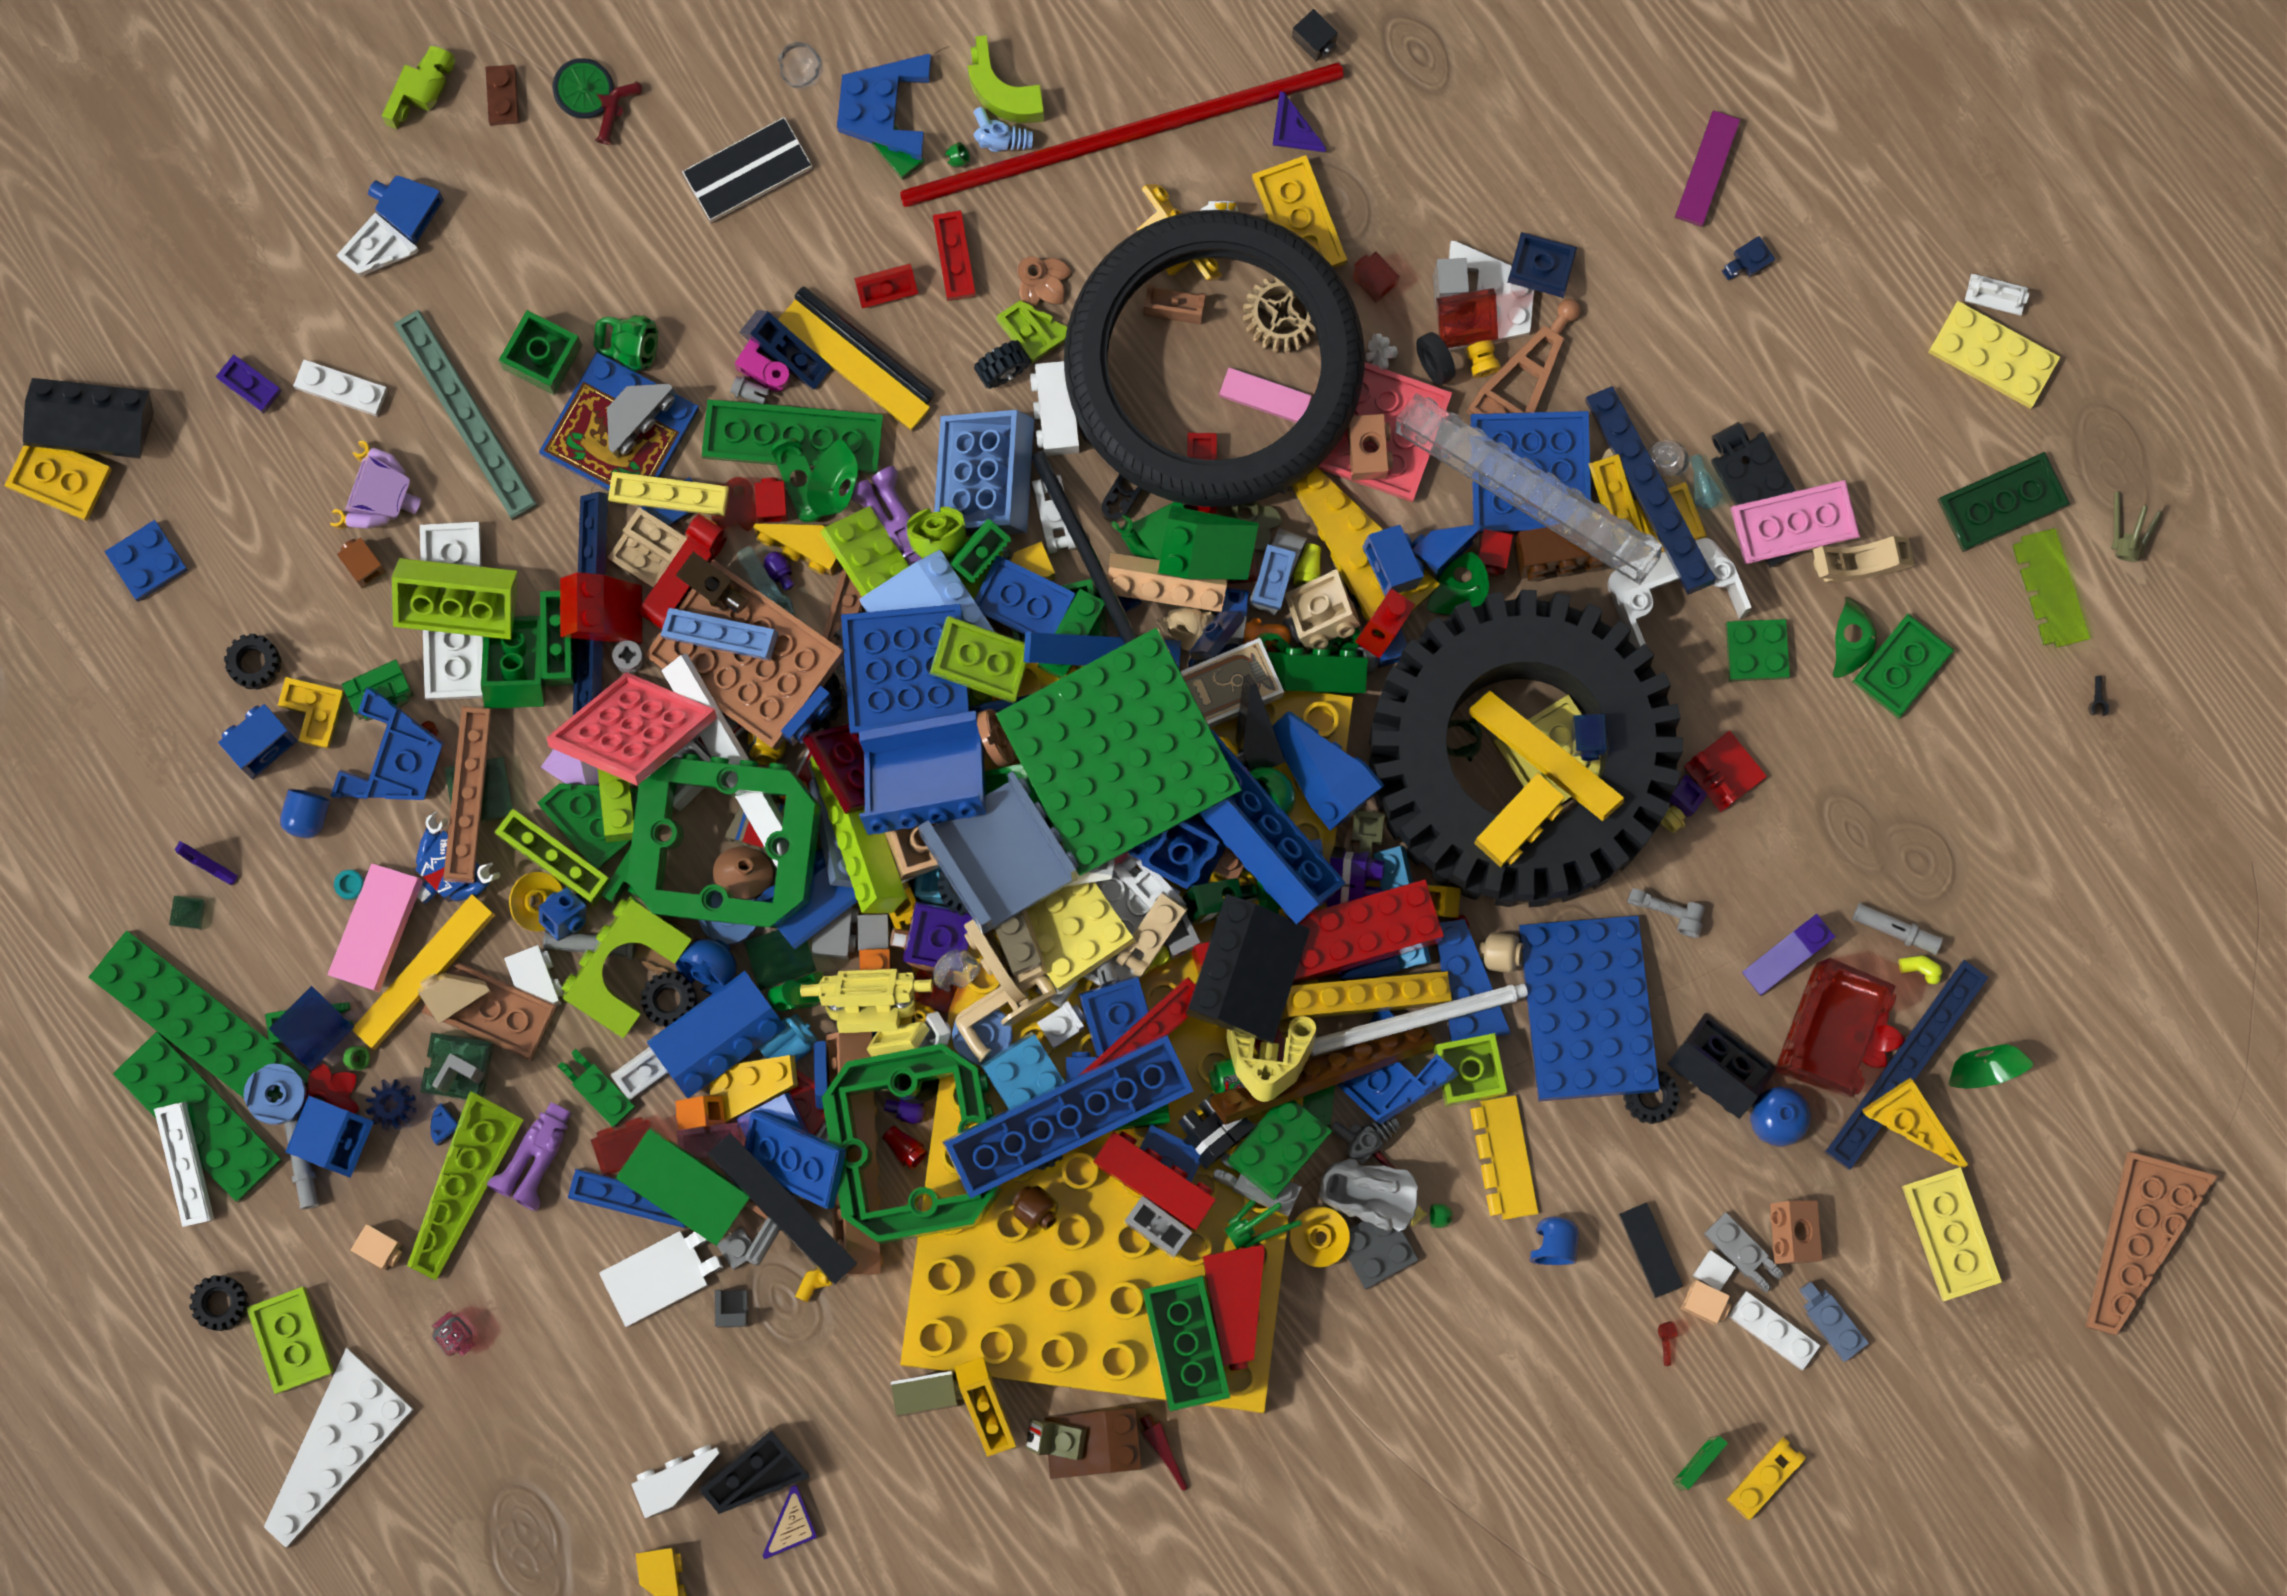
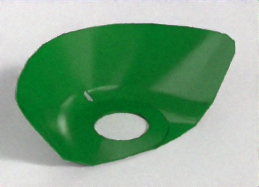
M842 439L836 440L819 459L807 486L808 504L817 516L841 513L848 506L856 485L858 475L856 456ZM849 479L850 488L844 496H840L839 491L842 483Z
M1473 552L1465 553L1446 567L1438 580L1440 584L1438 589L1432 593L1427 603V609L1433 613L1452 614L1455 606L1468 600L1472 608L1483 603L1489 592V580L1484 563ZM1459 567H1465L1471 571L1472 577L1467 582H1459L1453 576L1454 570Z
M1845 597V605L1836 628V662L1832 674L1834 678L1844 677L1861 668L1872 657L1877 643L1876 628L1871 618L1855 600L1849 597ZM1855 624L1861 628L1863 635L1858 642H1849L1845 639L1844 630L1848 625Z
M2008 1044L1977 1049L1962 1054L1955 1061L1949 1079V1086L1972 1089L1997 1085L2023 1074L2033 1067V1062L2017 1047ZM1993 1050V1052L1988 1055L1980 1057L1975 1056L1980 1052Z

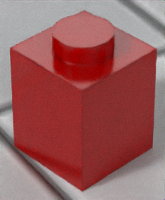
M775 477L761 479L759 483H754L758 523L788 522L787 496L784 481H779Z
M1488 529L1483 530L1478 557L1484 563L1488 576L1498 577L1499 574L1504 575L1513 534Z

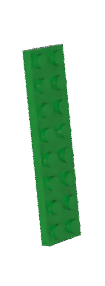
M127 930L88 977L242 1098H244V1088L248 1078L268 1064H283L292 1068L303 1078L305 1087L308 1085V1077L311 1072L276 1045L269 1044L267 1038ZM275 1086L274 1091H268L267 1096L272 1098V1103H275L283 1097V1093L280 1092L279 1086Z

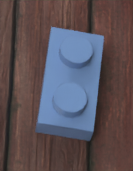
M1267 544L1252 603L1281 610L1296 552Z

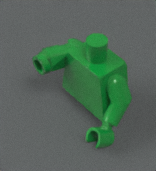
M1173 502L1135 522H1132L1128 516L1122 514V517L1125 519L1124 526L1119 528V525L1112 521V527L1119 533H1122L1121 537L1132 555L1160 560L1171 506L1184 508L1182 503Z

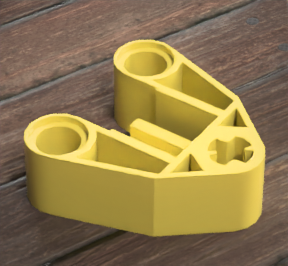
M1298 1016L1290 1021L1283 1062L1277 1061L1279 1044L1261 1042L1259 1059H1254L1255 1038L1227 1029L1226 1038L1235 1073L1255 1099L1262 1102L1273 1100L1297 1081L1314 1048L1316 1024L1311 1018L1306 1016Z

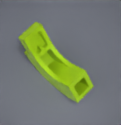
M987 35L975 36L976 46L971 47L972 63L974 65H967L971 88L979 102L992 114L1010 122H1044L1040 85L1014 87L999 80L991 68Z

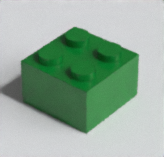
M526 310L498 361L503 370L555 396L583 345L578 335Z

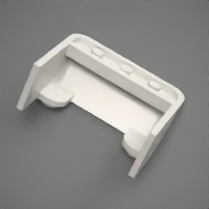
M1708 538L1696 540L1715 577V584L1713 586L1726 587L1738 618H1745L1752 607L1734 564L1715 541ZM1665 552L1615 570L1607 582L1608 591L1620 621L1631 629L1628 641L1636 649L1646 644L1636 619L1649 614L1653 607V598L1650 590L1680 580Z

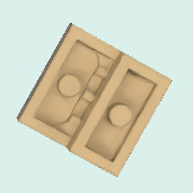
M638 507L623 529L622 537L607 559L653 589L687 538Z

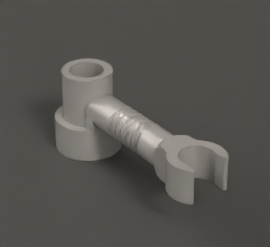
M1632 889L1627 903L1658 910L1680 918L1677 932L1692 938L1700 937L1703 927L1701 920L1705 911L1704 906L1689 902L1687 908L1652 897L1650 894L1639 889Z

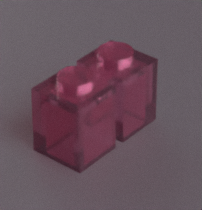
M738 1123L710 1126V1132L713 1135H708L704 1127L677 1130L678 1146L701 1161L710 1160L708 1153L729 1133L742 1144L740 1125Z

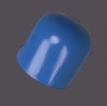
M288 789L280 815L282 829L288 834L299 838L310 839L316 837L323 828L330 800L312 792Z
M1553 1216L1542 1219L1536 1227V1233L1543 1236V1244L1538 1250L1530 1252L1529 1261L1538 1265L1575 1264L1579 1242L1577 1225L1564 1217Z

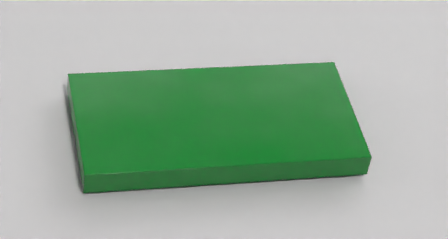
M652 1127L648 1129L616 1176L617 1180L715 1246L718 1245L749 1199L735 1183Z

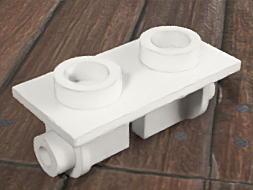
M1971 274L1965 302L2021 316L2024 304L2027 303L2029 292H2027L2028 288Z

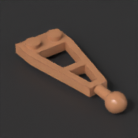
M1570 298L1562 300L1557 308L1558 317L1550 329L1544 325L1483 385L1466 413L1471 415L1535 412L1564 340L1560 333L1568 322H1572L1579 317L1581 311L1579 303ZM1544 339L1552 344L1544 366L1541 367L1526 356ZM1517 365L1538 379L1525 412L1492 392Z

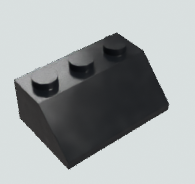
M1704 1013L1667 1063L1677 1074L1685 1077L1697 1086L1702 1093L1710 1096L1727 1112L1732 1113L1738 1119L1743 1116L1759 1097L1777 1069L1775 1065L1707 1013Z

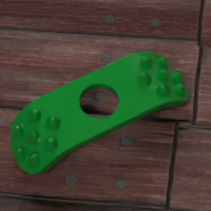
M786 438L776 442L771 447V452L799 519L808 523L820 519L822 516L815 515L808 504L807 486L812 471L799 441L795 438ZM795 470L804 471L807 475L806 484L800 487L794 486L790 481L791 473Z

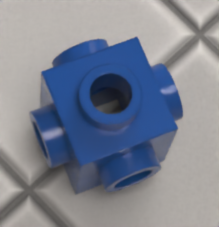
M568 887L560 892H554L547 897L544 903L539 905V923L557 941H560L571 932L575 933L586 923V902L579 894H574Z

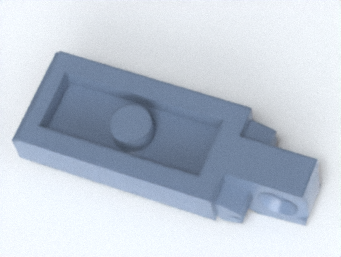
M1811 1281L1799 1289L1808 1301L1803 1306L1807 1311L1806 1315L1843 1362H1846L1869 1344L1837 1301L1826 1290L1820 1293Z

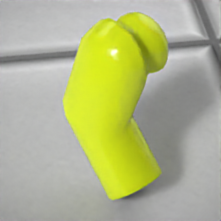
M1921 955L1898 960L1901 973L1919 971L1925 975V980L1929 984H1938L1941 981V974L1943 973L1941 966L1926 956Z

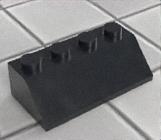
M32 378L25 399L23 446L140 459L154 414L150 393L147 390Z

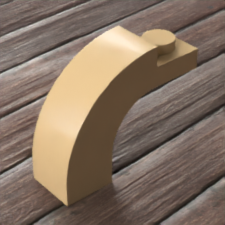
M1891 536L1860 546L1845 548L1821 546L1813 549L1815 570L1819 578H1824L1826 583L1877 577L1915 566L1909 537Z

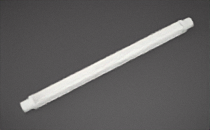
M1511 984L1488 992L1315 1038L1314 1048L1310 1055L1312 1057L1317 1056L1318 1054L1510 1002L1513 1003L1519 998L1528 996L1525 984L1516 986Z

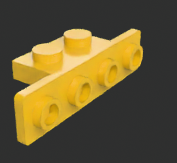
M1146 184L1142 187L1143 192L1157 212L1137 230L1164 218L1182 214L1172 206L1168 200L1170 198L1169 194L1162 186ZM1214 258L1192 260L1207 281L1218 280L1222 277L1218 270L1219 265ZM1190 261L1167 268L1166 271L1170 276L1175 275Z

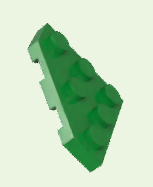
M559 783L537 802L540 808L597 870L631 841L606 842L599 786ZM630 788L635 819L638 788Z

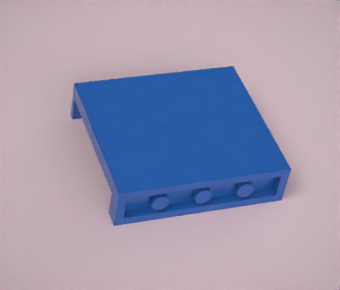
M976 711L859 732V742L864 751L865 813H860V819L868 835L882 834L905 828L910 829L928 820L931 824L943 823L945 821L972 818L986 814L984 745L978 731Z

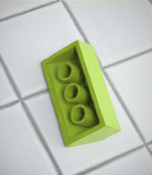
M399 558L392 575L393 627L511 640L517 601L516 570Z

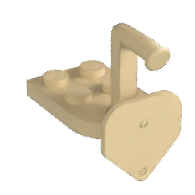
M972 919L964 925L967 930L964 936L974 950L978 948L983 956V959L980 960L983 968L989 975L994 974L1001 986L961 1011L955 1019V1024L971 1051L979 1059V1063H983L991 1054L992 1049L985 1047L972 1026L1008 1003L1013 1012L1003 1018L1001 1023L1003 1026H1012L1042 1008L1058 992L1046 975H1042L1023 985L1017 984L1003 948L993 931L990 930L983 935ZM1037 984L1043 995L1030 1001L1027 998L1029 996L1027 990Z

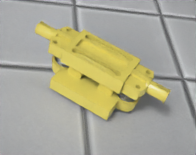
M898 969L838 971L837 976H823L818 984H801L800 994L801 997L819 996L821 1005L825 1006L829 1017L837 1020L839 1033L898 1031L900 1018H906L915 1013V992H933V980H915L912 972L898 973Z

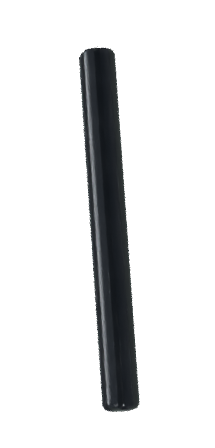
M802 286L796 292L794 297L799 303L925 404H928L935 396L933 389L808 288Z

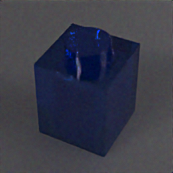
M1605 714L1574 715L1571 720L1573 757L1581 756L1583 761L1600 759L1599 755H1604L1607 750Z

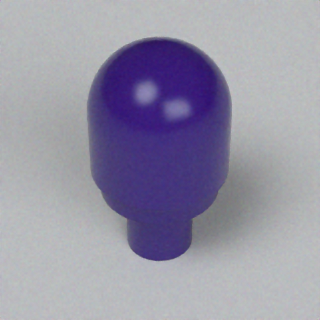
M776 551L767 554L764 558V568L769 577L774 582H780L785 591L792 589L795 584L790 577L792 570L786 557Z
M886 1099L884 1111L896 1113V1118L900 1119V1121L917 1124L922 1122L926 1116V1107L923 1103L910 1104L900 1099V1102Z

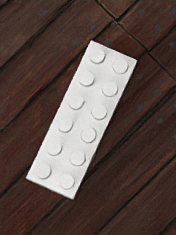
M480 523L420 525L421 560L482 567ZM423 630L426 701L483 698L481 692L482 636Z

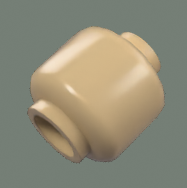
M1490 933L1486 942L1481 941L1479 956L1484 960L1485 967L1489 971L1514 972L1517 966H1522L1524 943H1520L1519 938L1514 934Z

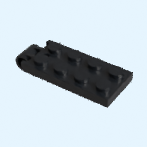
M1736 422L1712 435L1713 444L1721 457L1718 458L1717 456L1711 459V463L1735 506L1796 492L1764 432L1757 434L1756 438L1749 441L1743 426ZM1743 457L1747 458L1748 464L1742 463ZM1796 553L1765 561L1770 568Z

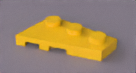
M787 1055L735 1064L710 1082V1096L723 1097L725 1125L729 1121L750 1112L751 1109L760 1104L769 1102L798 1086L795 1056Z

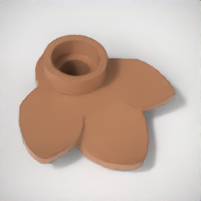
M1031 256L1019 263L1017 268V274L1021 281L1019 296L1023 302L1033 306V308L1040 299L1050 304H1062L1064 302L1065 294L1061 280L1071 274V270L1064 262L1055 258L1042 261L1037 257ZM1029 266H1034L1037 269L1036 276H1031L1028 273Z

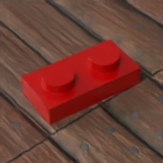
M910 263L854 278L862 309L918 294Z

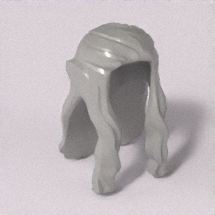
M1348 1159L1331 1164L1320 1178L1318 1193L1324 1203L1349 1217L1357 1216L1364 1222L1373 1223L1375 1226L1386 1231L1392 1230V1228L1396 1231L1406 1229L1407 1225L1412 1222L1411 1219L1415 1217V1211L1418 1207V1185L1415 1177L1406 1169L1397 1170L1388 1166H1362L1356 1160Z

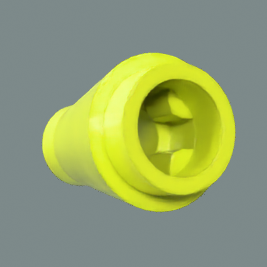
M1310 543L1304 545V550L1292 573L1295 586L1300 587L1321 577L1322 548L1320 546Z

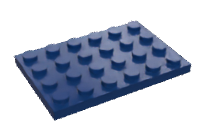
M1638 916L1519 925L1520 943H1524L1522 964L1524 982L1528 992L1526 1000L1538 1102L1658 1092L1659 1081Z

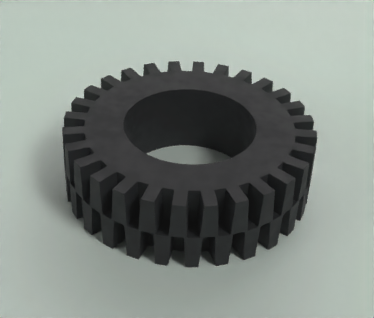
M1521 590L1514 600H1504L1503 593L1497 592L1487 594L1482 605L1472 608L1468 600L1455 606L1448 619L1442 621L1438 616L1426 626L1420 639L1417 641L1412 639L1403 649L1399 662L1395 667L1392 666L1387 675L1382 693L1378 699L1369 745H1371L1369 768L1384 784L1374 795L1378 810L1384 809L1388 817L1387 829L1394 840L1401 838L1406 844L1407 857L1416 866L1423 862L1432 869L1433 880L1443 886H1446L1450 881L1462 887V896L1477 900L1481 895L1495 898L1496 906L1510 907L1515 901H1528L1529 908L1542 907L1550 899L1561 897L1562 902L1577 898L1583 890L1593 887L1594 890L1607 883L1620 869L1623 871L1647 844L1663 820L1670 806V798L1678 784L1681 771H1677V763L1683 753V737H1677L1676 728L1681 717L1678 704H1669L1667 695L1671 684L1665 672L1658 675L1655 674L1651 668L1654 654L1646 644L1636 649L1628 641L1631 629L1620 620L1612 628L1601 621L1602 609L1590 603L1583 611L1569 607L1571 596L1555 593L1550 602L1537 600V590ZM1505 680H1535L1551 685L1567 695L1569 694L1587 714L1600 742L1599 778L1623 796L1624 802L1604 821H1601L1582 804L1556 817L1553 821L1550 819L1545 820L1540 826L1543 832L1532 843L1527 840L1519 848L1523 851L1520 857L1512 865L1506 862L1500 867L1474 844L1476 838L1498 815L1478 805L1468 796L1457 781L1447 754V727L1459 706L1478 690Z

